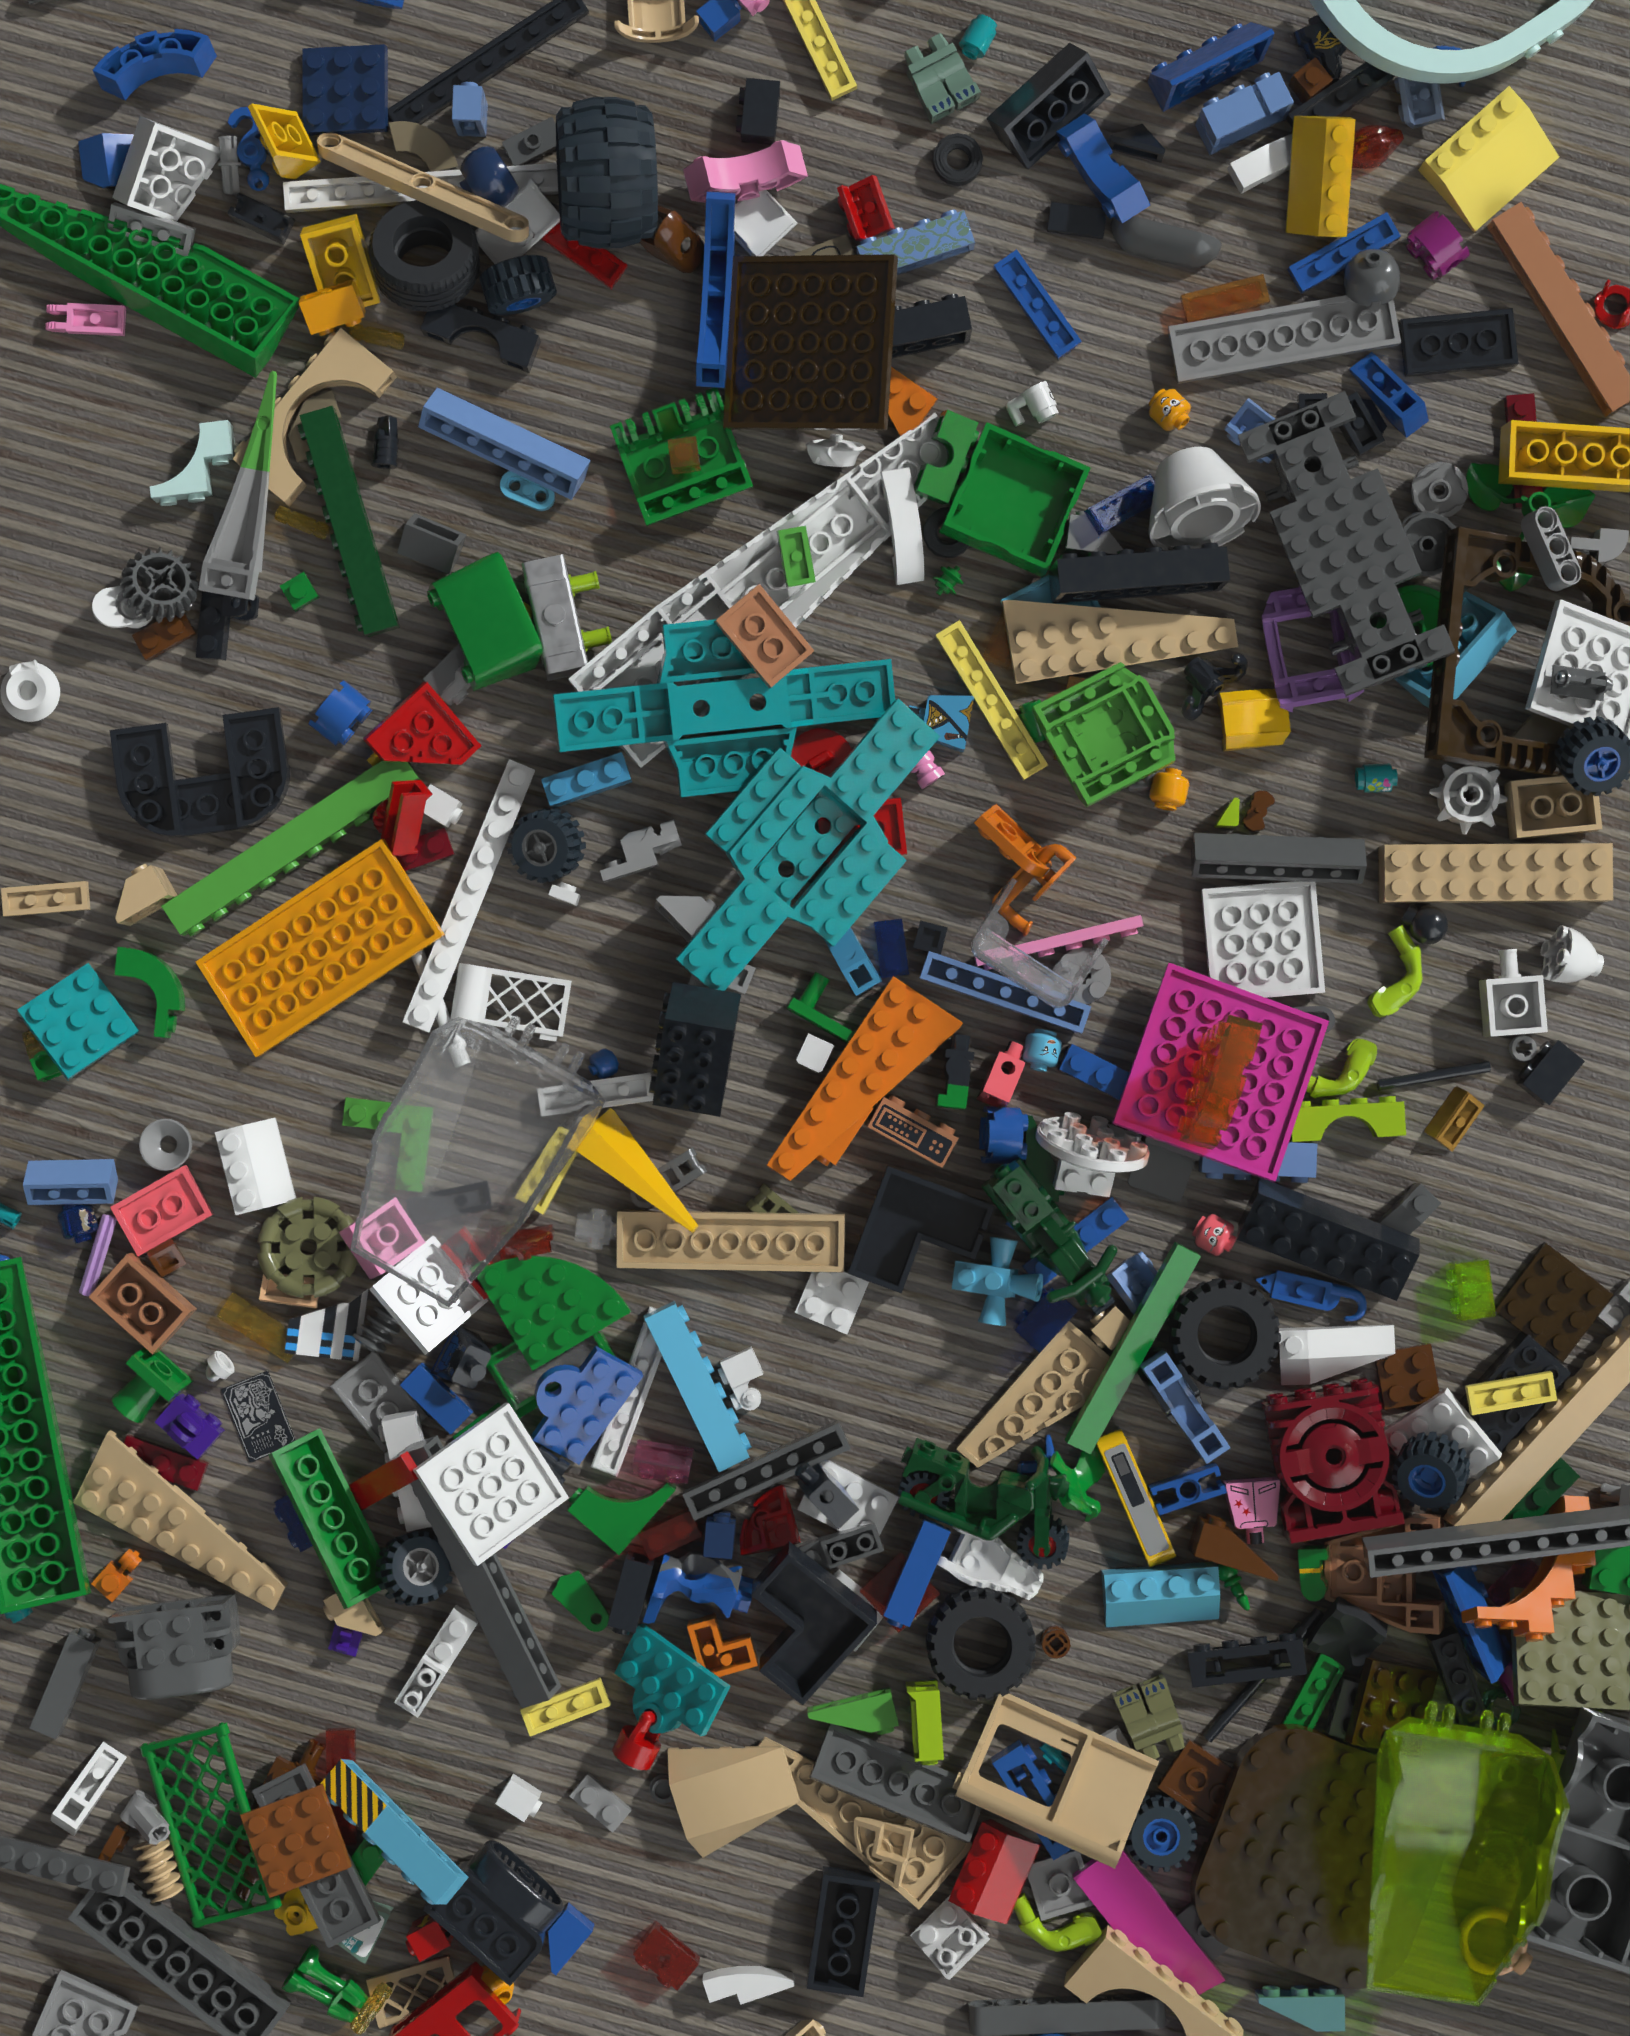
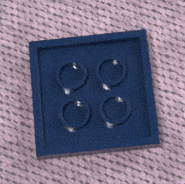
M385 44L302 48L303 126L308 136L322 135L324 133L388 132V48Z

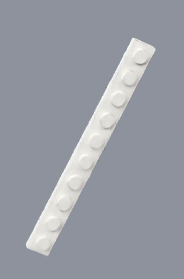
M557 163L507 166L517 182L519 190L532 178L541 188L540 191L544 195L558 194ZM460 170L425 172L462 189L459 182L465 178ZM363 176L283 182L286 213L395 206L415 200ZM417 186V188H426V187H428V186Z
M510 759L508 760L441 925L445 936L434 942L402 1021L403 1023L425 1032H430L511 832L510 830L513 827L534 775V769Z

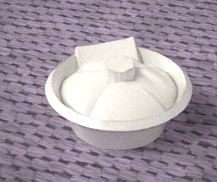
M830 434V439L812 440L806 444L808 454L814 464L832 467L854 466L858 455L865 449V446L859 442L842 440L843 435Z
M33 660L9 667V672L5 675L1 684L0 695L5 709L13 717L22 721L34 722L44 719L54 711L60 698V686L55 674L49 668Z

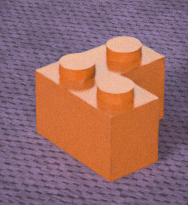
M716 1613L688 1621L687 1629L697 1662L716 1676L721 1677L758 1666V1657L751 1632L723 1640Z

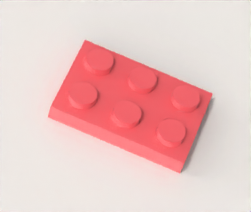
M187 1165L180 1167L110 1207L137 1257L214 1215Z

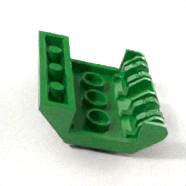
M717 387L705 391L710 405L706 407L702 393L695 394L697 406L701 411L697 415H690V408L685 399L678 400L683 413L681 417L675 402L652 410L656 426L652 425L648 412L643 413L642 421L648 432L637 436V429L631 418L625 420L630 433L629 436H626L621 422L610 425L646 526L753 488L744 459L742 460L732 430L723 428L724 405Z

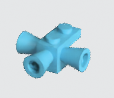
M990 1237L992 1265L955 1261L952 1289L987 1295L978 1322L1006 1326L1005 1298L1015 1297V1294L1038 1302L1043 1289L1042 1274L1018 1275L1019 1269L1009 1268L1018 1243L1017 1240Z

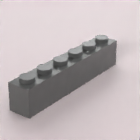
M1194 833L1191 847L1192 877L1362 884L1367 868L1365 839Z
M838 1419L684 1490L682 1495L695 1521L795 1475L797 1467L804 1462H807L812 1467L816 1463L824 1462L850 1450V1443Z

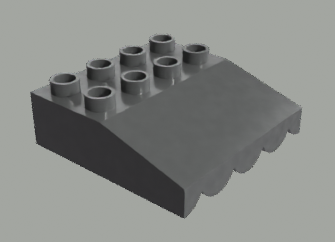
M1581 1707L1507 1928L1518 1938L1630 1974V1721Z

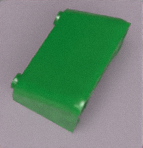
M499 552L489 554L430 584L427 591L429 603L432 607H437L439 611L444 610L465 657L464 667H461L463 679L467 684L470 683L473 691L536 668L543 652L542 645L506 563Z

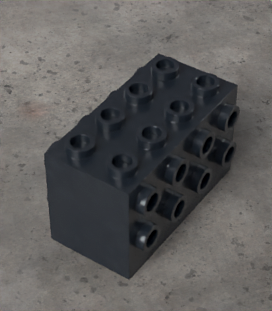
M673 982L671 993H665L662 1010L667 1011H661L658 1028L663 1033L657 1034L655 1044L656 1053H660V1055H654L652 1066L653 1074L657 1075L652 1076L650 1081L649 1093H654L652 1105L720 1117L741 994Z

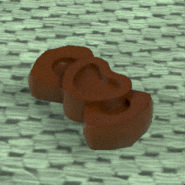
M1262 790L1253 793L1250 809L1242 819L1244 826L1249 831L1259 832L1265 829L1263 818L1267 814V808L1275 804L1274 797L1268 791Z

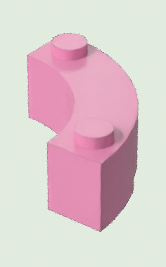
M785 140L776 141L766 149L739 157L709 158L701 156L683 169L691 201L706 203L707 192L735 193L737 201H744L760 197L759 191L769 190L776 187L777 191H780L808 177L800 146Z

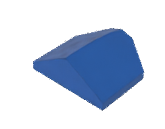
M101 133L78 141L83 180L101 188L116 186L134 134Z

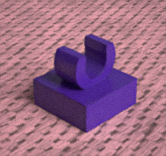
M335 1623L328 1649L356 1657L363 1632L337 1626Z

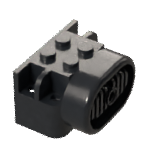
M489 1840L485 1842L470 1861L461 1862L457 1865L469 1878L447 1904L434 1905L426 1901L423 1910L507 1985L511 1986L541 1951L546 1930L561 1915L564 1906L561 1898L551 1885L519 1856L503 1844Z

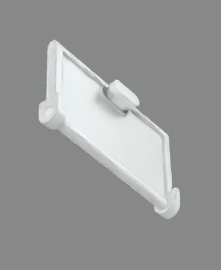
M532 178L518 191L514 200L504 207L528 219L529 237L526 240L510 242L480 228L475 231L478 246L481 247L494 264L510 258L523 256L560 222L559 212L540 191L541 188ZM512 227V228H509V229L519 230V229H522V228H520V227Z

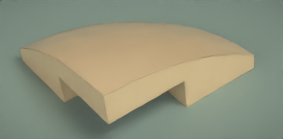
M856 1817L854 1819V1838L859 1853L865 1852L867 1859L871 1862L869 1869L879 1879L895 1888H899L908 1862L915 1828L887 1820Z

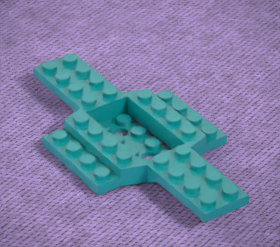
M716 619L661 625L664 654L662 655L656 684L552 694L559 752L663 741L674 767L677 768L680 797L741 791L777 748L780 747L791 757L797 727L881 717L895 701L891 659L793 669L771 688H768L760 677L677 686L673 682L754 674L756 672L714 622ZM754 694H761L765 698V706L759 711H755L750 707L749 701ZM698 700H704L709 705V711L703 717H699L693 712V705ZM780 724L783 726V728L680 739L682 735Z
M895 699L844 761L829 776L799 765L783 749L777 748L704 834L726 853L741 879L675 960L707 988L725 991L786 918L810 927L829 945L834 947L907 861L888 844L887 838L873 815L940 736L900 699ZM821 817L828 819L830 822V830L826 834H820L815 829V822ZM856 825H860L791 907V900L851 829ZM787 860L793 864L794 871L791 876L783 877L779 874L778 866L782 861Z

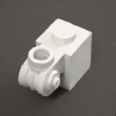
M751 1346L721 1360L720 1364L722 1367L718 1369L724 1385L729 1383L734 1392L729 1396L736 1411L741 1408L755 1410L761 1402V1393L755 1388H748L750 1380L763 1375V1370Z

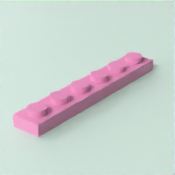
M1141 915L974 955L973 957L976 967L983 966V970H990L1000 967L999 962L1010 959L1011 964L1027 961V955L1037 952L1039 957L1055 954L1054 948L1062 946L1066 947V951L1083 947L1082 941L1093 939L1094 944L1110 941L1109 935L1119 932L1121 938L1138 934L1137 928L1143 927Z

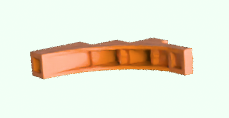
M1561 1496L1549 1508V1515L1590 1510L1589 1497ZM1595 1550L1544 1556L1535 1576L1519 1595L1501 1607L1477 1606L1461 1611L1462 1623H1474V1628H1490L1492 1624H1499L1500 1629H1513V1636L1525 1637L1527 1642L1543 1641V1636L1555 1633L1552 1608L1564 1607V1602L1576 1599L1573 1574L1585 1573V1568L1596 1565Z

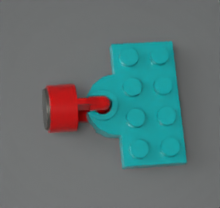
M639 1624L637 1626L636 1632L633 1634L614 1673L635 1688L632 1701L633 1712L638 1721L636 1726L626 1725L622 1728L612 1748L615 1758L628 1768L645 1771L651 1768L661 1748V1743L658 1740L661 1733L673 1731L680 1727L681 1724H684L700 1737L705 1736L731 1687L646 1624Z

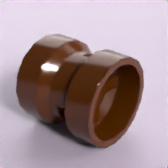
M1056 1625L1049 1626L1041 1633L1040 1642L1046 1655L1054 1659L1066 1656L1071 1645L1070 1639L1063 1628Z

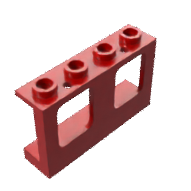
M474 1962L393 2026L389 2036H431L433 2034H438L439 2036H471L457 2021L456 2015L477 2000L481 2001L500 2021L483 2036H510L519 2026L518 2021L521 2009L517 2008L514 2012H511L481 1979L484 1969L477 1962Z

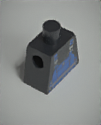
M459 1326L449 1334L431 1373L464 1387L474 1389L478 1381L482 1380L486 1375V1366L491 1358V1352L479 1334Z
M804 1462L797 1467L795 1475L799 1478L798 1485L806 1497L837 1529H840L859 1511V1508L846 1489L819 1463L811 1467L807 1462Z

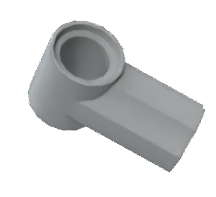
M137 1790L120 1814V1818L129 1826L137 1829L148 1843L157 1845L159 1842L165 1841L169 1836V1824L156 1810V1800L147 1793Z

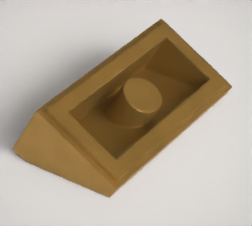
M1456 1086L1424 1132L1453 1152L1485 1105L1468 1091Z

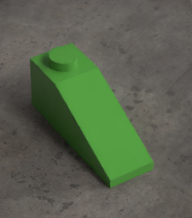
M890 1687L807 1707L809 1719L870 1733L877 1731L878 1735L893 1732L894 1727L899 1726Z

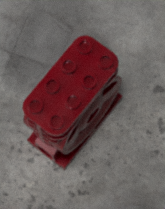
M1367 1378L1351 1380L1349 1386H1339V1383L1326 1384L1322 1386L1321 1391H1311V1388L1294 1390V1395L1283 1396V1393L1266 1395V1400L1261 1402L1265 1413L1264 1421L1268 1430L1267 1438L1271 1447L1275 1472L1287 1491L1279 1506L1283 1523L1281 1524L1282 1533L1291 1544L1405 1524L1403 1512L1400 1511L1397 1490H1395L1392 1484L1384 1480L1389 1466V1448L1384 1432L1385 1421L1381 1415L1382 1404L1378 1398L1379 1387L1372 1383V1381H1367ZM1326 1419L1345 1420L1355 1425L1361 1432L1370 1431L1371 1434L1370 1436L1359 1437L1355 1431L1343 1424L1324 1423L1314 1427L1307 1433L1300 1448L1286 1450L1287 1446L1298 1444L1303 1434L1312 1425ZM1331 1448H1337L1339 1451L1338 1459L1334 1462H1327V1451ZM1372 1463L1360 1482L1354 1487L1338 1493L1323 1492L1315 1489L1305 1480L1292 1482L1290 1478L1306 1474L1312 1481L1322 1487L1340 1488L1354 1482L1362 1473L1365 1464ZM1382 1483L1387 1486L1385 1488H1380ZM1297 1496L1298 1503L1291 1504ZM1367 1501L1368 1511L1346 1512V1510L1356 1508ZM1310 1506L1333 1513L1331 1516L1312 1519Z

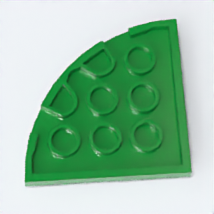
M548 1256L515 1257L495 1262L474 1272L532 1371L632 1312L617 1291L602 1278L578 1264Z

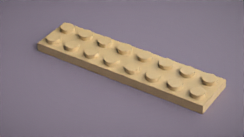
M617 1211V1268L844 1272L845 1214L688 1211L699 1225L695 1232L692 1233L662 1211Z

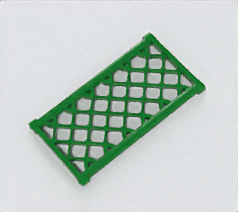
M221 1722L213 1727L161 1741L143 1743L139 1746L141 1755L145 1757L162 1816L169 1824V1840L192 1913L190 1918L193 1928H200L207 1924L265 1910L278 1909L282 1906L279 1895L269 1898L244 1825L242 1824L236 1829L227 1822L230 1810L239 1812L240 1815L251 1810L228 1736L230 1730L227 1722ZM216 1733L218 1741L211 1746L202 1737ZM192 1740L193 1744L189 1752L178 1745V1743ZM198 1744L209 1752L205 1763L194 1756V1751ZM169 1747L166 1758L156 1755L155 1749ZM174 1750L185 1758L181 1769L170 1761ZM213 1755L223 1757L226 1769L221 1774L210 1766ZM190 1761L201 1768V1773L197 1780L186 1772ZM166 1767L177 1774L174 1786L164 1782L162 1771ZM206 1772L217 1779L214 1790H211L202 1782ZM182 1778L193 1785L190 1797L179 1790ZM222 1782L232 1786L234 1797L230 1801L218 1793ZM198 1788L209 1795L206 1807L195 1801ZM174 1795H177L186 1803L182 1813L172 1809L170 1799ZM214 1799L225 1806L222 1818L211 1811ZM190 1806H193L202 1814L198 1824L187 1817ZM206 1816L218 1824L214 1835L203 1828ZM183 1822L194 1830L190 1841L181 1839L178 1827ZM222 1827L234 1835L230 1846L219 1839ZM199 1833L210 1841L206 1852L195 1844ZM238 1838L248 1840L251 1852L247 1856L236 1851L235 1845ZM215 1844L226 1851L223 1862L218 1861L211 1855ZM191 1850L202 1857L199 1868L189 1865L186 1854ZM230 1855L235 1856L242 1862L239 1873H236L227 1866ZM207 1861L218 1868L215 1879L203 1871ZM247 1865L257 1869L259 1880L255 1884L243 1876ZM223 1871L234 1878L231 1890L220 1884L219 1880ZM199 1877L210 1884L207 1896L197 1892L195 1881ZM239 1882L250 1889L247 1901L239 1897L235 1892ZM215 1888L223 1892L227 1897L223 1907L212 1900ZM255 1893L265 1896L266 1902L252 1905ZM231 1899L242 1906V1908L228 1911ZM209 1905L217 1910L219 1914L205 1917L203 1909Z

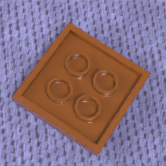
M323 1783L240 1815L269 1898L346 1870L352 1866Z

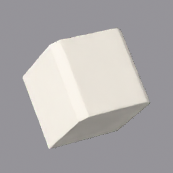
M808 1033L796 1060L799 1064L819 1073L823 1071L834 1045Z

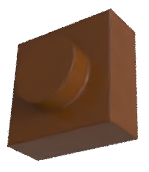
M172 1238L147 1251L148 1258L161 1278L187 1264L183 1254Z

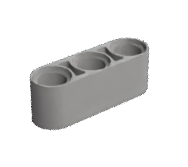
M1545 506L1525 515L1521 521L1522 532L1546 586L1553 591H1560L1576 584L1581 578V569L1555 510Z

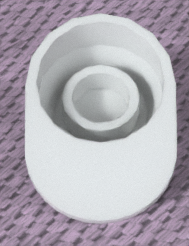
M121 586L105 588L95 595L92 602L93 614L101 624L107 627L141 628L152 620L151 617L147 621L146 614L143 612L136 616V606L128 608V599L122 597L123 589ZM139 586L142 592L146 594L147 589Z

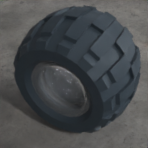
M591 97L573 102L572 107H561L556 114V159L562 235L567 241H578L579 245L597 249L623 248L637 244L643 238H651L657 230L658 221L657 159L652 112L646 105H635L633 100L619 97Z

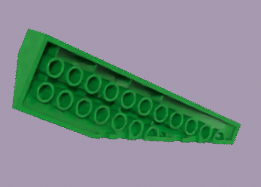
M0 184V227L114 300L254 378L259 375L273 356L299 308L300 298L203 245L194 243L188 256H182L177 254L174 248H184V246L180 245V238L169 236L168 241H161L158 237L152 236L153 230L142 227L141 230L136 229L132 231L131 228H128L127 222L115 219L113 222L109 220L108 216L82 209L80 212L70 209L68 204L58 201L56 204L41 200L39 195L32 193L24 195L15 192V189ZM108 223L113 224V228L118 229V230H121V231H119V232H113V231H111V230L108 228ZM137 235L149 240L145 243L134 240V237ZM152 240L160 242L156 246H152Z

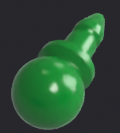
M1217 1564L1219 1580L1224 1582V1588L1231 1587L1230 1590L1234 1597L1237 1598L1238 1604L1244 1610L1249 1611L1248 1597L1244 1594L1241 1584L1238 1583L1242 1580V1577L1238 1576V1569Z

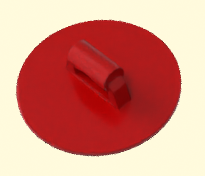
M816 728L802 733L794 740L791 757L799 765L829 776L844 761L852 749L846 739L837 732L825 728Z

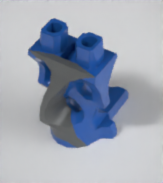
M690 1551L680 1558L664 1554L643 1622L647 1624L655 1623L656 1617L667 1596L675 1591L683 1592L690 1600L696 1603L714 1602L726 1618L730 1617L732 1609L747 1613L752 1600V1582L754 1579L741 1576L743 1567L727 1568L716 1558L703 1557V1553Z

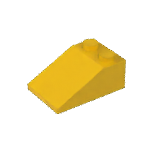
M253 103L248 106L261 135L260 141L265 149L268 150L273 160V168L282 178L297 179L321 163L296 111Z
M357 213L302 228L300 237L317 291L354 279L365 307L381 302Z

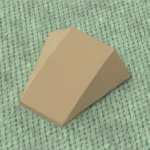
M783 1746L720 1747L719 1749H704V1747H692L691 1749L668 1748L670 1790L686 1839L702 1858L800 1802Z

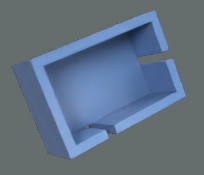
M1269 72L1254 80L1255 85H1250L1246 88L1244 85L1237 86L1228 93L1229 96L1220 100L1218 97H1215L1203 104L1204 108L1201 109L1195 126L1209 155L1286 119L1294 101L1280 72L1270 75Z

